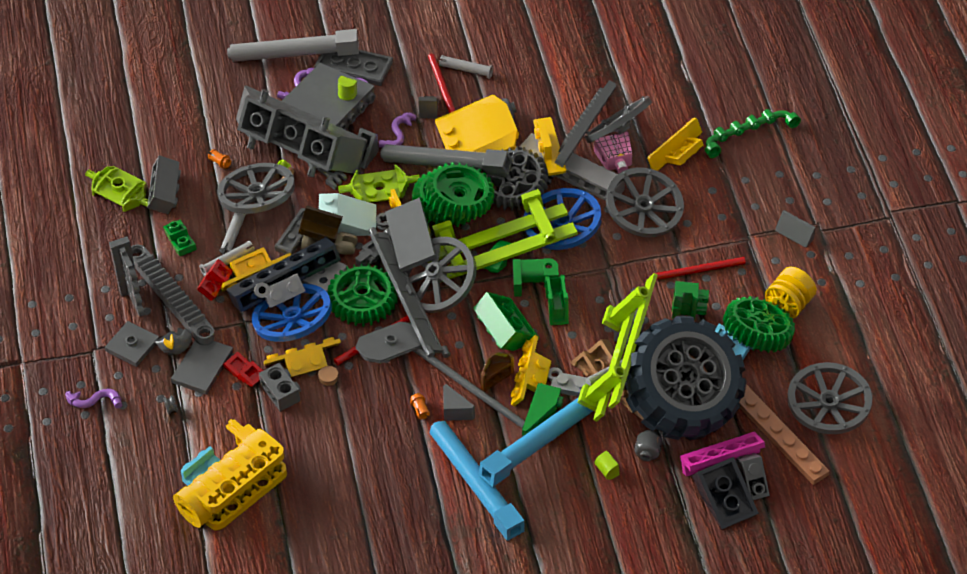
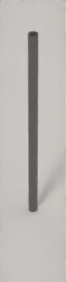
M423 348L413 351L523 429L525 420L434 356L429 358Z

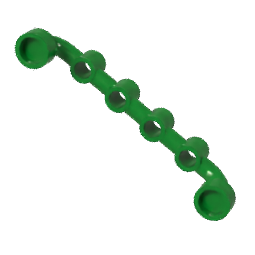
M766 109L762 112V117L756 118L754 115H750L746 118V123L744 124L734 121L730 124V129L724 130L723 127H717L714 130V135L706 140L705 152L710 158H715L721 153V147L716 141L724 142L729 136H740L748 129L756 130L760 125L764 123L772 124L778 118H785V123L790 128H795L800 124L801 118L795 112L790 113L783 110L772 112L770 109Z

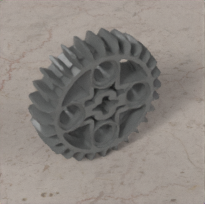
M516 146L515 150H512L511 147L508 150L513 160L509 175L486 176L491 178L494 186L500 187L499 192L495 191L492 205L496 203L498 208L503 205L504 210L510 207L511 211H513L514 207H517L519 211L521 210V206H523L521 192L528 193L539 189L542 195L544 190L547 189V183H549L548 171L542 157H539L537 152L533 154L531 149L526 152L525 147L519 150L518 146ZM530 165L534 166L536 171L529 170Z

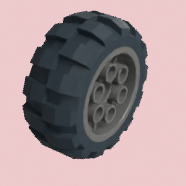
M676 316L673 320L665 318L652 324L636 340L635 344L637 346L635 352L631 353V366L624 390L628 391L629 396L626 398V401L633 413L638 411L644 418L641 423L651 431L657 428L663 431V437L679 440L681 437H686L690 441L704 438L709 433L720 429L740 408L739 402L745 396L747 383L746 379L742 378V373L746 370L742 355H735L732 350L735 343L729 336L725 334L722 337L715 332L717 326L705 320H702L700 323L694 322V318L691 316ZM670 356L674 357L677 363H673L670 360ZM657 364L667 368V370H658L656 366ZM688 374L685 381H682L681 378ZM666 375H667L668 379L673 380V382H669V381L667 380V378H666ZM699 385L705 386L706 392L702 391ZM669 389L672 392L675 391L671 397L666 394ZM693 395H695L699 403L697 406H694Z

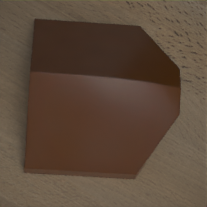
M501 352L490 354L481 372L482 391L486 392L514 373V356L512 354Z

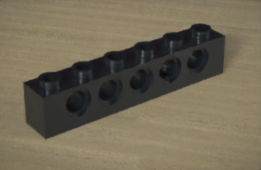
M325 237L227 288V292L232 304L242 313L266 300L265 297L260 298L255 295L254 287L256 284L263 282L271 286L295 274H298L300 280L303 281L341 261L336 245ZM261 286L259 287V293L263 294L265 288Z

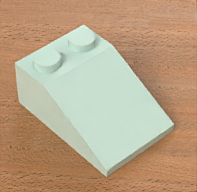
M339 193L319 194L320 210L343 216L338 233L345 232L355 236H370L369 229L372 227L376 228V204Z

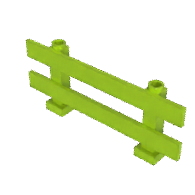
M539 189L522 194L524 210L526 213L531 212L530 215L458 240L469 249H473L518 232L538 227L540 234L474 256L476 270L578 235L573 222L554 229L550 224V221L568 215L564 204L561 203L543 209L544 206ZM450 220L432 226L435 238H455ZM441 246L439 260L446 257L456 247ZM459 253L450 261L451 265L449 266L467 265V260H463ZM467 272L447 273L446 277L452 279L467 274Z
M655 273L647 279L645 287L638 286L616 307L609 305L606 308L602 324L617 332L620 331L608 372L593 385L584 384L582 386L577 402L593 411L596 410L593 419L595 421H598L605 415L613 388L609 408L612 409L620 402L631 366V353L635 352L637 346L635 342L640 336L657 279V274ZM638 308L637 314H636V317H635V320H634V324H633V327H632V330H631V334H630V337H629V340H628V344H627V347H626V350H625V354H624V357H623L621 366H619V365H620V362H621V358H622L623 352H624V348H625V345H626V342H627V338H628V335H629V332H630V328H631V325H632V322H633V319H634V315H635L636 309Z

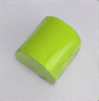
M340 76L338 79L339 98L342 100L354 99L357 95V80Z
M605 451L597 457L595 465L606 479L611 480L620 475L619 465L609 452Z

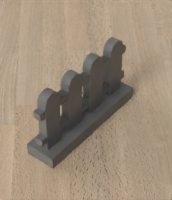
M126 236L109 242L119 292L121 296L129 294L138 316L141 317L145 313L141 305L142 299L139 294L140 288L131 245Z

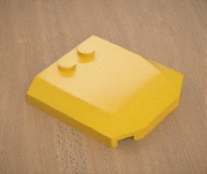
M495 95L488 96L435 119L445 149L486 152L487 149H503L508 151L509 147L512 150L516 149L515 144L519 132L507 104Z

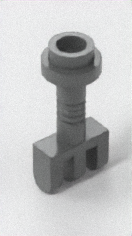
M322 168L316 169L327 177L326 184L334 190L337 189L336 183L341 185L343 183L342 180L346 181L348 179L341 171L332 173Z

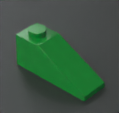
M538 383L522 429V437L557 413L558 408H562L564 397L561 396V388Z

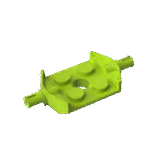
M395 165V170L360 175L358 170H356L349 185L338 186L339 194L350 192L356 199L370 203L389 200L391 189H395L398 198H403L407 187H409L410 183L417 182L419 174L406 176L397 165ZM383 187L382 190H376L375 188Z
M107 166L97 173L90 169L86 171L85 176L93 179L91 187L93 196L97 193L122 206L123 212L140 205L147 207L148 199L145 198L147 184L145 181L115 166Z

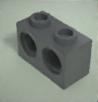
M280 363L259 373L261 387L279 411L300 402L299 393L301 388L296 381H292L289 371L286 368L283 369Z

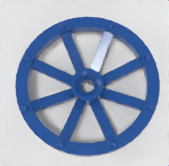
M561 188L541 195L543 204L557 199V203L561 204L564 197L577 198V202L567 216L550 221V224L554 229L573 222L577 232L581 233L573 238H566L542 248L551 250L573 248L589 240L599 229L602 221L601 208L598 201L591 194L579 189ZM584 202H587L593 208L592 211L574 217ZM525 212L524 216L530 215L531 212ZM594 217L588 228L576 225V223ZM532 228L525 230L527 237L537 235Z
M302 284L305 289L303 293L313 294L314 296L301 309V294L294 296L293 306L287 308L283 303L276 305L283 312L282 315L264 313L269 305L266 300L262 301L256 306L252 314V324L255 332L263 339L274 342L296 340L314 332L325 323L331 313L332 303L328 293L317 285ZM320 298L323 300V307L308 311ZM318 315V316H317L313 321H311V322H308V321L304 320V319H307V318H310V317H313V316ZM260 319L279 321L265 327L260 325ZM286 326V327L284 328L283 332H273V331H272V330H275V329H278V328H281V327Z

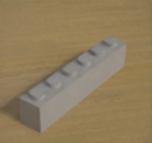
M531 133L520 145L519 150H522L523 147H525L526 152L531 149L533 154L537 152L544 162L543 155L539 152L538 148L539 140L535 138V134ZM572 153L565 164L566 173L555 176L606 201L608 187L613 178L618 174ZM624 181L618 184L614 190L615 192L623 193L625 188Z

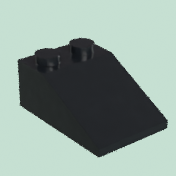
M734 457L692 475L702 499L721 530L759 514Z

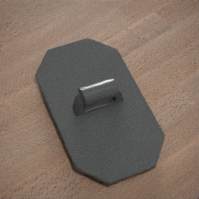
M398 322L359 337L355 348L366 361L381 364L417 350L422 345L411 323Z

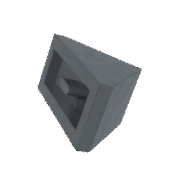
M439 96L418 97L419 118L437 119Z
M360 128L358 136L367 139L360 167L366 169L379 152L378 134Z
M445 384L443 386L444 421L473 420L475 418V406Z

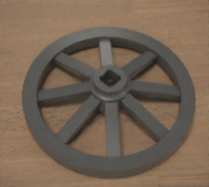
M642 96L641 99L630 105H625L623 109L606 120H602L592 130L587 131L584 139L587 143H590L614 131L619 135L631 128L630 121L652 103L649 96Z
M257 163L244 166L228 174L220 182L217 195L220 204L231 212L242 214L259 213L275 208L285 202L295 189V181L292 172L282 165ZM268 172L262 183L256 182L254 173ZM276 173L285 177L268 186ZM248 175L251 184L247 187L236 182V180ZM287 183L283 191H273ZM229 186H232V187H234V188H236V189H238V190L244 192V193H226V194H225V192H226V190H227V188H228ZM228 199H244V200H242V201H240V202H238V203H234V202H231V201L228 200Z
M639 167L622 171L613 178L606 193L607 210L615 223L625 231L641 237H658L667 234L677 226L684 210L683 197L677 185L663 173L649 168ZM631 177H646L641 195H639L630 180ZM651 179L660 182L666 187L653 197L648 195ZM624 181L634 199L615 192V188ZM671 193L676 207L654 205V203ZM614 199L633 207L618 212ZM653 211L675 213V216L666 224ZM637 213L639 215L638 226L628 222L623 217ZM645 215L659 227L644 228Z
M433 238L432 242L437 259L432 260L431 263L422 264L421 266L426 270L411 277L409 276L412 269L406 271L411 283L426 278L417 293L420 301L431 282L433 283L435 304L421 303L426 313L443 312L456 306L467 296L474 284L476 277L475 258L470 249L455 238ZM441 246L456 247L439 262ZM461 251L464 253L467 265L446 266ZM467 272L462 287L460 288L446 277L447 273ZM442 281L457 292L444 302L441 300L439 285Z
M824 362L805 367L793 377L788 389V405L793 416L805 427L823 434H842L856 429L867 419L872 407V392L867 381L858 372L842 364ZM821 372L839 374L832 390H827ZM814 374L821 395L801 382ZM845 376L859 386L844 394H838ZM796 389L817 401L797 403L795 399ZM862 393L864 395V407L841 403ZM821 408L814 420L801 411ZM837 409L859 415L845 422ZM827 413H831L838 424H824L821 421Z

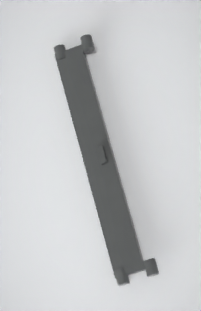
M375 227L370 228L369 233L425 353L429 358L433 357L435 353H442L444 358L449 357L450 352L447 346L440 345L406 271L401 272L399 269L389 228L384 232H377Z

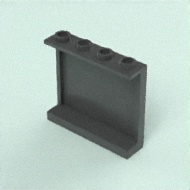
M319 63L282 102L320 119L328 117L330 118L329 123L346 130L365 111V108L374 102L376 97L374 94L375 86ZM340 76L357 80V95L354 99L342 100L339 98L338 79Z

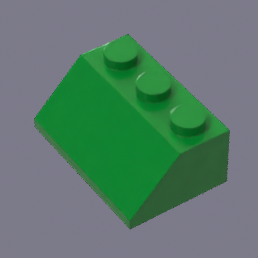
M486 292L473 307L477 313V318L484 323L486 331L494 337L496 345L502 350L515 351L522 348L526 340H530L535 335L538 336L514 301L509 297Z

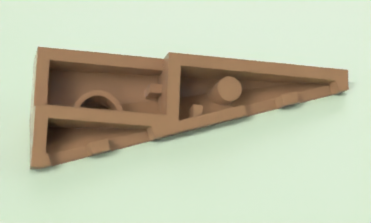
M601 339L588 351L580 353L571 361V364L583 371L584 375L589 377L610 366L614 348L609 340ZM623 389L620 403L633 413L626 401V398L629 396L628 391ZM638 411L634 413L642 420L644 419Z

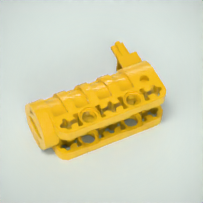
M230 419L226 428L235 435L238 447L226 453L222 460L215 462L208 468L207 472L197 476L193 483L188 487L182 488L173 496L177 509L190 524L197 528L206 524L213 530L223 529L286 478L287 469L282 461L284 459L283 446L261 429L256 430L250 424L243 427L235 419ZM260 480L268 481V484L265 486H259L257 483ZM231 504L238 506L234 511L227 510V507Z

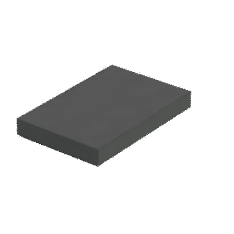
M195 340L172 376L171 382L207 395L224 368V363L232 355L233 347L216 341L208 345H202Z

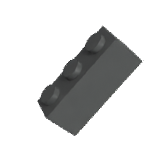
M160 155L157 157L152 166L147 208L169 214L171 209L176 207L178 201L176 194L179 190L177 181L181 174V170H179L180 162Z

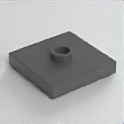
M127 321L104 348L106 352L137 367L155 347V341L159 339V336Z

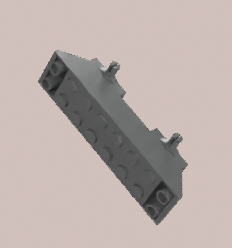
M244 86L236 120L239 124L237 130L249 137L247 148L254 149L256 140H261L265 143H274L298 154V158L310 165L307 173L310 177H315L317 168L353 174L356 170L359 171L367 139L329 123L330 118L328 117L320 119L269 96V91L262 89L260 92L249 86Z

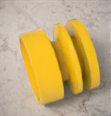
M786 267L765 291L766 302L770 303L772 301L773 305H779L778 308L784 309L785 313L790 314V317L796 318L805 308V305L816 295L817 288L815 282L806 272L796 267Z

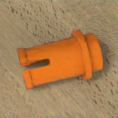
M215 149L210 151L215 156L208 154V159L217 163L222 169L228 168L231 165L232 161L228 155H223Z
M420 393L412 395L410 404L414 406L418 419L428 418L427 416H430V412L425 404V397Z

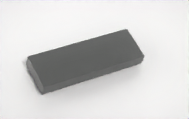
M304 208L300 209L276 243L275 251L283 254L291 253L293 255L303 239V235L298 234L305 211Z

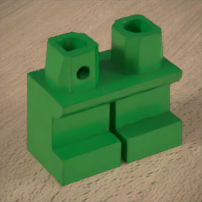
M675 281L672 319L680 315H689L695 320L696 314L706 315L709 290L699 289V283Z

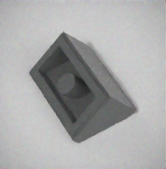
M783 210L775 231L803 247H808L814 240L816 227Z

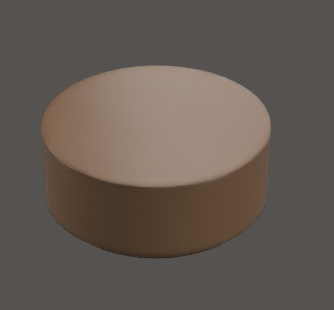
M325 366L320 369L318 376L321 384L331 386L338 381V371L335 367Z

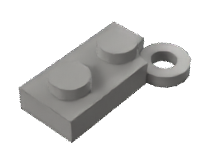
M298 274L271 286L261 282L254 287L255 295L260 298L265 297L269 308L305 292ZM261 286L265 288L263 294L259 293V287Z
M556 367L549 369L547 378L552 382L551 386L561 388V394L579 397L582 386L587 384L585 380L587 377L566 374ZM557 373L558 376L553 377L552 374Z

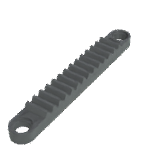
M609 80L604 88H599L572 130L564 139L555 164L562 168L564 167L610 99L617 86L616 83Z
M132 245V255L136 252L142 253L140 256H133L135 269L181 324L191 332L192 337L199 344H211L215 340V332L212 325L206 320L205 315L201 314L200 309H197L196 304H193V301L189 299L185 291H182L176 281L174 282L173 277H170L165 268H162L161 263H158L157 258L155 259L153 254L151 255L143 245ZM204 332L210 334L207 337L200 336V334Z

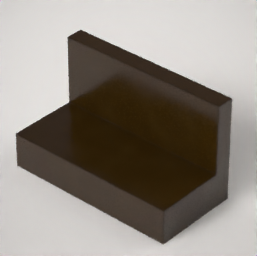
M306 206L298 234L318 240L327 237L335 244L343 216Z

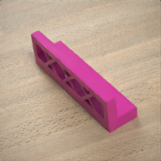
M754 431L681 455L683 474L687 477L732 457L735 459L736 457L751 453H759L760 449L765 447V442Z

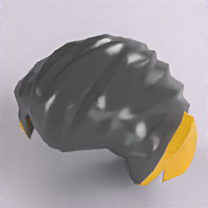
M178 328L177 333L170 331L156 340L155 343L164 353L178 355L189 347L192 334L188 329Z

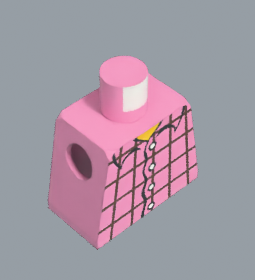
M628 132L601 137L594 141V152L607 170L617 169V172L621 173L627 170L628 166L632 165V150Z

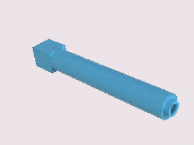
M578 398L502 452L497 450L481 461L478 475L491 487H494L508 477L514 467L589 415L593 410L577 403Z
M446 421L435 422L431 426L430 435L494 518V524L504 538L508 541L523 533L524 519L512 503L508 504L495 486L491 487L478 475L480 466Z

